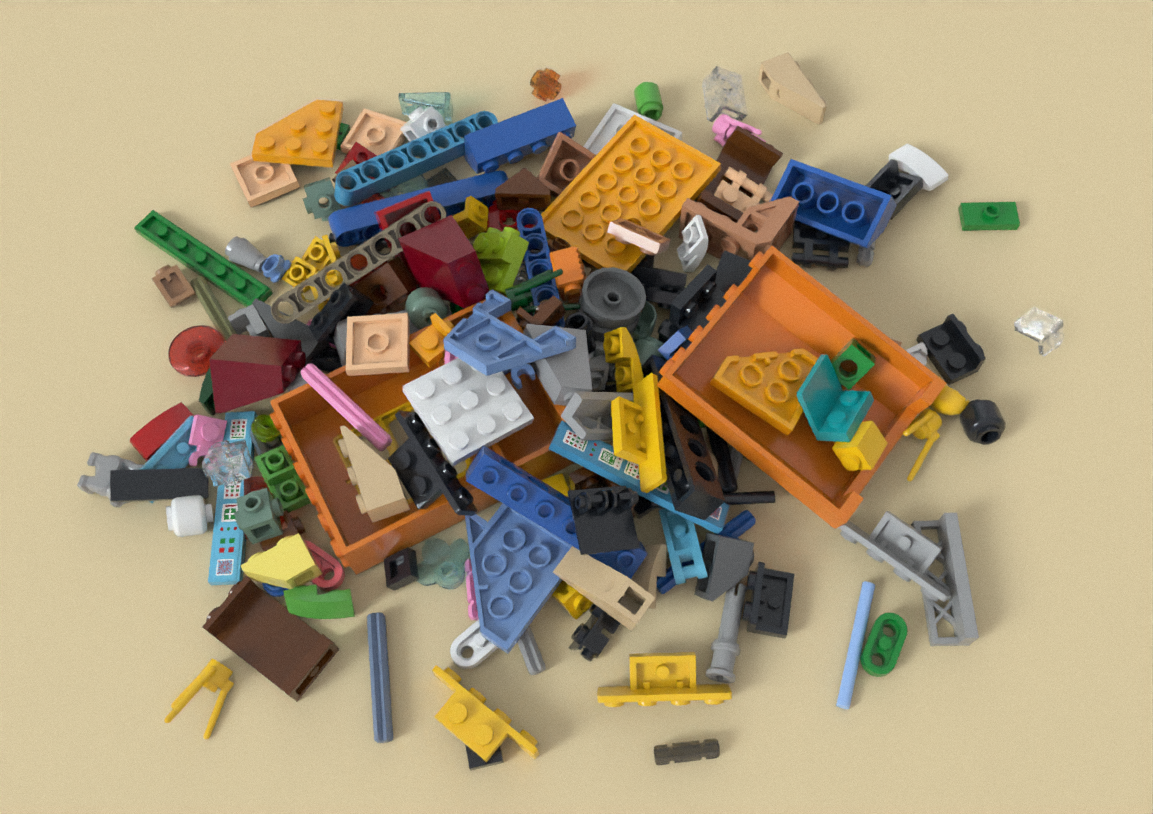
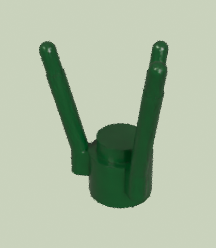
M549 269L521 284L506 288L507 298L511 300L512 312L518 310L519 307L527 313L535 312L538 306H529L528 304L534 302L530 289L562 275L563 270L558 269L553 272L552 269ZM563 304L565 311L578 310L581 307L580 304Z

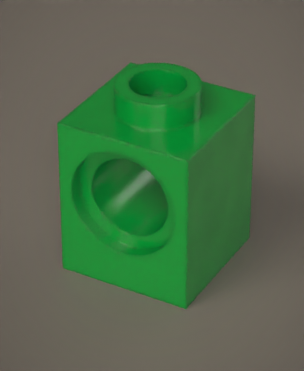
M852 338L831 360L840 385L850 390L875 365L876 357L855 338ZM845 360H852L857 364L858 368L848 372L842 369L841 363Z

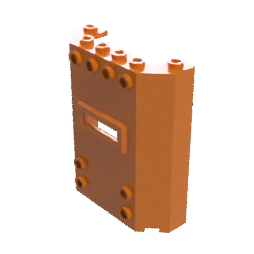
M771 245L765 254L759 251L751 260L748 266L752 270L739 287L733 284L722 297L726 300L724 305L720 307L716 304L706 316L709 323L705 328L699 325L688 338L692 342L686 350L681 346L674 356L664 364L658 372L663 377L657 386L831 527L836 529L848 522L864 498L859 494L901 438L903 432L918 413L931 406L947 383ZM852 338H855L876 357L875 365L850 390L871 391L874 402L862 422L873 421L888 444L873 470L847 471L832 450L836 442L816 440L804 411L793 431L786 436L709 383L727 356L738 355L740 358L753 356L755 353L777 351L778 354L791 352L792 349L804 348L817 358L821 354H827L831 361ZM845 360L841 363L842 369L848 372L858 368L857 364L852 360ZM841 386L843 390L849 391L845 386Z

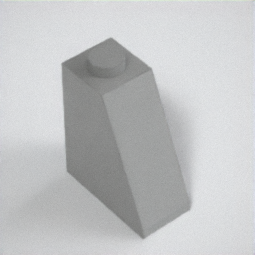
M526 324L523 334L534 339L553 328V326ZM559 327L576 337V348L529 364L533 367L535 374L553 404L567 406L575 391L591 392L592 381L586 330Z

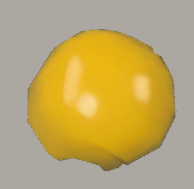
M945 385L929 407L935 412L944 415H957L965 409L970 401L966 400L958 391Z

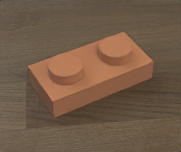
M623 218L611 221L607 233L616 236L615 239L618 242L635 244L640 247V251L648 255H656L666 251L671 240Z

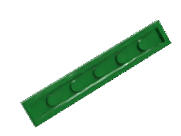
M154 210L134 227L139 235L199 276H203L205 280L245 307L252 305L255 298L265 302L273 294L268 286Z

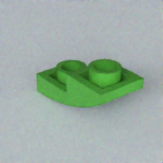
M283 445L254 457L273 498L278 497L284 511L287 510L290 513L311 503L305 491L306 488L294 468L293 461Z
M316 584L310 586L300 585L293 589L284 590L287 609L291 614L314 619H340L355 616L350 589L332 590L318 595Z

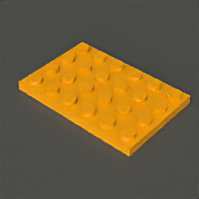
M634 114L541 214L546 236L550 239H555V237L562 238L569 242V247H577L581 258L597 269L615 267L631 273L647 254L640 251L639 246L632 243L624 244L618 242L615 239L616 236L607 233L610 222L623 218L663 236L681 216V208L686 199L689 198L694 201L720 172L721 163Z

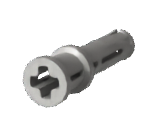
M741 583L737 589L736 596L734 595L736 584L726 591L718 639L711 643L713 657L710 669L706 670V677L721 683H734L736 678L735 674H733L736 656L740 655L737 637L745 593L747 591V587Z

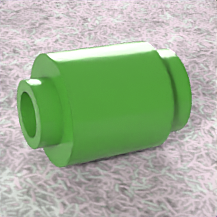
M643 82L638 85L634 90L638 114L655 121L662 116L663 103L658 85L653 82Z

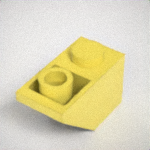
M299 533L282 538L273 548L265 552L255 553L248 559V562L240 565L243 572L251 580L287 589L304 585L322 575L308 545Z

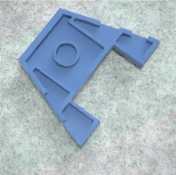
M492 289L486 294V300L483 303L478 302L473 307V314L468 319L463 318L447 334L443 342L446 351L484 375L489 376L576 348V337L557 326L534 339L527 337L497 319L511 310V300Z

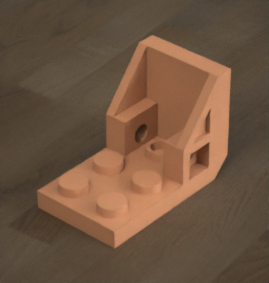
M789 196L748 207L738 222L735 223L729 217L720 215L708 209L704 204L687 198L681 208L679 238L684 240L682 231L696 215H701L708 236L706 253L720 260L722 253L728 251L751 261L759 251L765 254L771 245L780 251L792 233L800 201ZM754 227L757 232L755 233L747 228Z

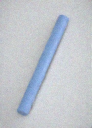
M862 582L836 706L842 709H850L875 584L871 582Z

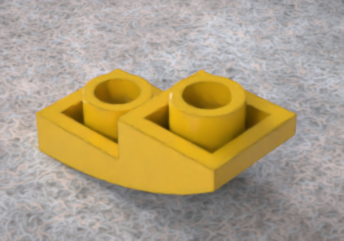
M315 236L302 258L295 256L282 280L295 287L307 279L306 275L320 271L331 264L323 240ZM305 286L303 288V293H306L309 289H311L310 286Z
M620 327L604 333L603 348L605 351V362L615 363L617 392L629 393L633 391V386L644 378L633 339L626 327Z

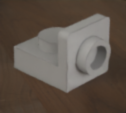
M253 304L239 309L228 317L237 334L248 330L251 336L271 337Z

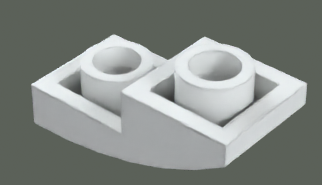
M908 143L889 154V161L891 159L897 160L899 169L908 172L909 175L922 178V189L930 192L948 180L949 175L936 161Z
M696 215L682 231L684 241L677 248V252L684 272L693 273L703 260L708 248V236L701 215Z

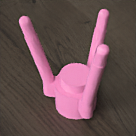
M727 114L720 115L712 127V131L717 134L714 140L721 144L722 147L737 126L748 130L753 135H761L762 131L737 121Z

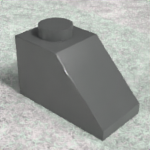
M706 533L702 556L708 577L697 578L694 595L714 601L747 576L749 567L754 561V543L739 538Z

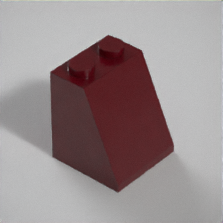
M452 215L398 238L419 287L432 288L442 298L463 308L486 299V294L490 290L476 251Z
M232 334L209 359L215 413H224L284 393L290 383L294 382L299 371L305 367L306 354L302 351L301 340Z

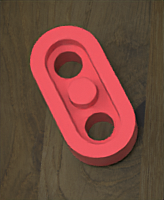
M304 540L322 572V575L309 582L314 585L316 584L323 591L337 589L345 578V571L342 565L314 543ZM334 572L332 579L325 580L327 573Z

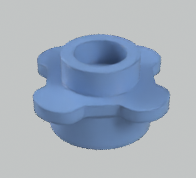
M273 254L262 265L263 275L266 278L270 277L271 281L276 283L282 279L285 272L290 268L291 262L284 260L282 255Z

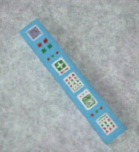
M255 411L225 413L227 424L221 451L208 583L211 586L234 585L243 580V570L240 565L244 564L247 536L243 530L239 529L234 512L238 511L236 498L251 492L255 446L251 439L250 431L252 422L258 416Z

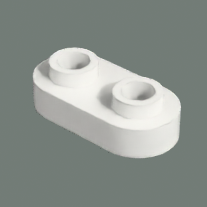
M478 619L453 641L450 654L458 667L473 669L498 649V647L481 635ZM470 648L474 650L470 658L462 656L465 649Z

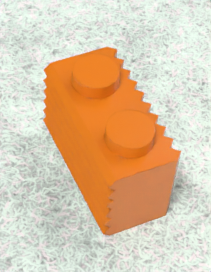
M573 246L549 253L553 272L558 269L563 270V274L555 278L556 286L563 301H568L569 303L579 302L586 274L578 248Z

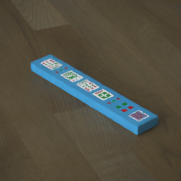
M560 422L548 448L549 450L620 486L631 488L638 495L717 535L722 531L729 508L728 504L723 503L706 520L675 511L667 482L649 493L642 492L640 489L638 464L614 456V447L601 440L582 441L566 422Z

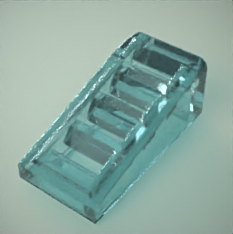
M450 92L399 93L398 98L402 114L409 115L418 107L426 109L432 106L443 116L444 123H453V105Z

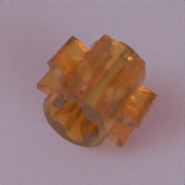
M545 68L544 71L542 69L537 70L530 80V86L534 88L531 94L545 102L548 98L553 100L561 91L562 84L557 81L560 75L548 68Z

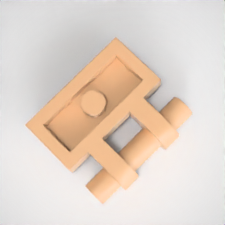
M730 166L724 176L730 179L732 183L728 184L722 180L713 195L743 213L748 207L759 205L760 200L770 202L773 196L772 193L767 191L765 185L762 183L756 184L746 177V173L741 170L738 172ZM740 186L752 193L751 198L739 191ZM754 227L747 228L753 232L756 231Z

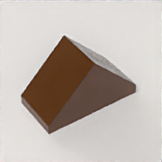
M523 168L495 189L498 210L533 208L537 211H545L552 203L550 189L526 168Z

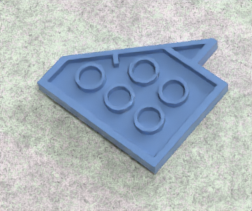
M502 504L488 522L477 514L473 516L465 515L480 632L485 639L509 654L562 582V579L555 575L553 571L573 545L505 504Z

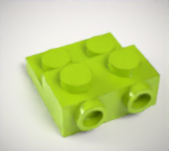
M489 227L486 233H479V236L473 243V248L476 251L489 290L493 289L507 296L505 289L513 286L529 245L528 241L520 237V232L513 228L504 227L503 232L498 229Z

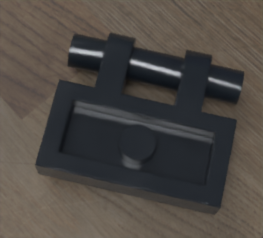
M794 221L792 248L803 249V253L792 252L791 261L795 264H802V267L811 268V265L827 266V269L836 270L837 267L848 268L849 257H838V252L848 253L850 242ZM813 250L828 251V256L813 254Z

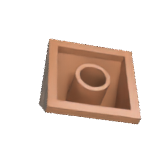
M558 132L537 179L550 189L552 197L557 198L596 155L565 134Z

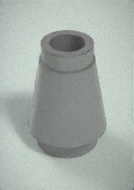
M234 237L228 243L225 254L229 256L230 261L256 270L259 273L263 272L262 265L267 258L246 238Z

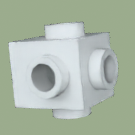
M432 106L426 109L418 107L408 115L410 120L400 130L411 142L446 127L443 116Z

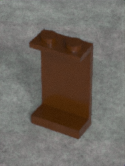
M737 126L726 140L716 160L721 163L720 172L699 194L695 202L702 203L708 209L720 215H725L737 223L744 213L713 195L722 180L728 184L732 183L730 179L724 176L725 172L730 166L738 172L741 170L746 173V177L756 184L762 183L764 185L772 167L782 157L783 153L748 130ZM740 186L739 191L751 198L752 193Z
M247 576L242 581L233 585L226 600L220 607L214 608L209 613L206 623L202 626V628L296 702H298L339 651V648L324 634L318 633L296 615L289 613L287 608L264 592Z

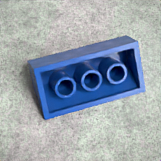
M561 98L464 135V157L476 174L493 172L505 163L514 164L521 161L526 155L544 152L549 146H552L558 132L572 139L576 124L564 99Z
M790 159L770 200L774 201L790 196L800 201L795 221L866 249L884 232L897 206L893 197L889 194Z

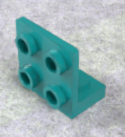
M827 354L820 355L797 392L798 402L801 404L808 424L818 441L851 442L874 402L871 391H845L842 389Z

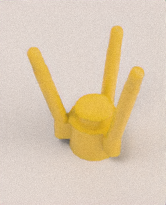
M931 409L923 410L903 432L904 436H909L912 433L918 439H927L907 477L908 481L914 479L933 443L940 437L937 430L942 426V419Z
M211 658L201 673L172 702L171 708L173 709L165 717L164 722L170 723L202 687L212 693H215L219 688L221 691L203 736L204 739H209L227 693L234 685L233 682L228 680L233 672L225 665Z

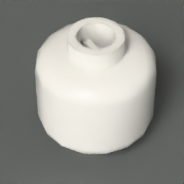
M201 495L176 497L172 500L171 506H166L168 530H174L175 535L178 537L204 534L207 531V523L213 522L212 505L205 504L204 498Z

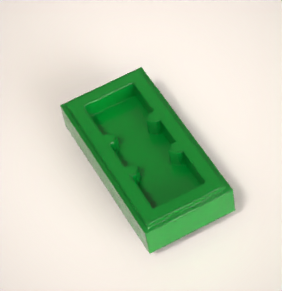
M1016 202L960 203L958 208L962 231L1017 230L1020 226Z

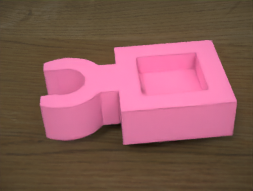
M198 414L194 415L188 444L197 446V448L189 457V466H196L198 458L203 456L206 459L205 468L212 469L214 467L215 458L212 454V449L221 450L227 424L226 420Z

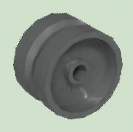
M615 267L601 268L592 272L585 279L578 302L581 307L576 310V313H584L592 319L596 341L604 343V333L620 327H626L630 335H632L637 328L646 301L644 286L637 277L626 270Z

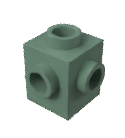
M330 177L304 185L307 197L303 198L307 213H313L315 219L321 218L322 221H328L330 214L341 210L340 204L334 197L335 189ZM325 197L328 199V202L322 204L319 202V199Z
M267 488L252 491L247 495L236 498L238 511L234 512L236 523L252 544L283 534L280 516L284 515L281 501L278 497L273 498Z

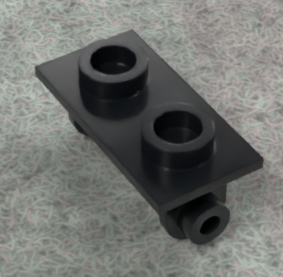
M595 604L590 608L589 612L592 615L585 624L581 623L573 632L571 639L574 641L569 646L570 650L583 649L580 655L589 662L593 658L599 657L610 640L601 633L602 629L604 628L610 634H614L621 624Z

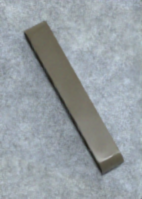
M436 201L422 204L282 294L271 306L273 318L277 322L286 324L294 321L330 298L331 294L338 290L343 282L350 285L403 251L398 238L403 237L400 233V226L405 222H411L419 230L432 224L424 217V212L428 207L435 206L440 209L441 217L439 220L446 218L444 207ZM378 239H388L392 244V250L386 254L378 252L375 247ZM355 254L364 255L368 265L363 269L355 268L351 263L352 256ZM328 271H339L343 276L342 283L338 285L331 284L327 279ZM305 286L315 287L318 291V298L315 300L306 299L303 295V288ZM279 303H290L293 307V314L290 316L282 315L278 309Z

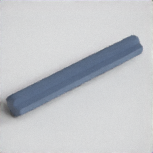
M376 612L367 616L374 740L377 743H387L393 740L386 620L383 613Z

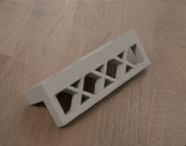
M575 391L561 417L582 441L613 440L611 401L620 396L634 402L633 393Z
M957 512L944 513L939 520L913 521L911 526L920 533H922L921 530L937 529L939 539L937 544L943 549L936 559L943 564L944 572L939 578L929 570L925 574L953 593L944 609L922 593L930 646H969L979 638ZM944 577H945L946 584L941 581ZM949 608H950V611H951V615H950L949 613H947V610H948ZM934 611L939 614L936 618H935ZM942 617L953 626L955 637H938L936 623Z

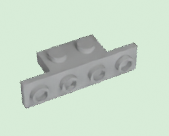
M890 511L884 514L871 535L849 520L844 525L838 527L842 530L840 535L854 544L858 541L868 548L866 553L870 557L881 563L885 560L895 567L893 572L907 582H910L912 579L922 586L920 591L931 600L937 602L940 599L945 602L953 594L925 574L943 548Z

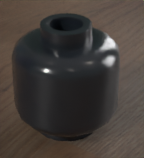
M973 400L960 413V423L966 436L972 442L982 445L994 443L1005 430V420L998 406L993 401Z

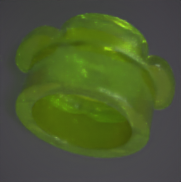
M262 414L257 416L254 420L255 422L251 425L254 436L261 442H272L281 434L276 429L270 415Z

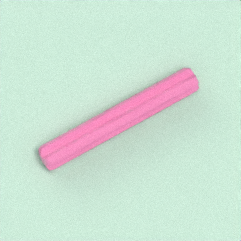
M309 363L301 370L300 373L303 379L379 451H384L391 445L392 439L390 435L314 364Z

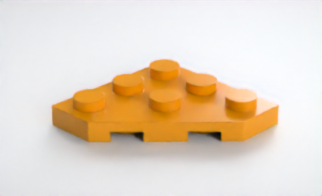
M317 99L258 132L252 149L253 161L333 168L344 110L343 102Z
M804 348L792 349L791 352L778 354L777 351L755 353L753 356L740 358L738 355L727 356L709 384L787 436L793 431L803 412L802 406L798 402L797 392L818 358Z

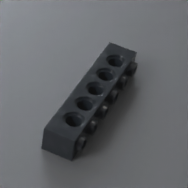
M652 354L641 366L643 378L653 373L657 375L659 382L663 376L658 372L667 360ZM658 387L667 474L666 482L675 511L706 520L725 502V498L698 418Z

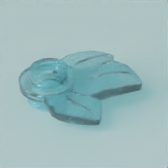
M439 538L428 539L422 548L424 561L417 564L419 579L416 581L424 586L438 584L440 587L449 590L458 588L464 581L465 568L463 565L469 558L470 553L466 542L460 538L449 546Z

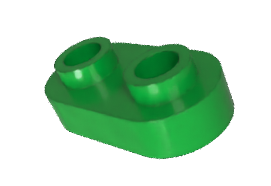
M884 613L873 623L860 658L863 669L871 676L883 677L894 669L908 632L906 622L902 617L895 613ZM883 628H890L893 631V636L885 635ZM872 656H878L882 660V665H875L872 662Z

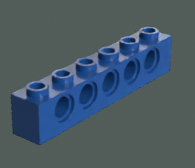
M483 445L466 471V481L579 549L569 497ZM638 540L639 549L588 555L631 579L648 553L642 542Z

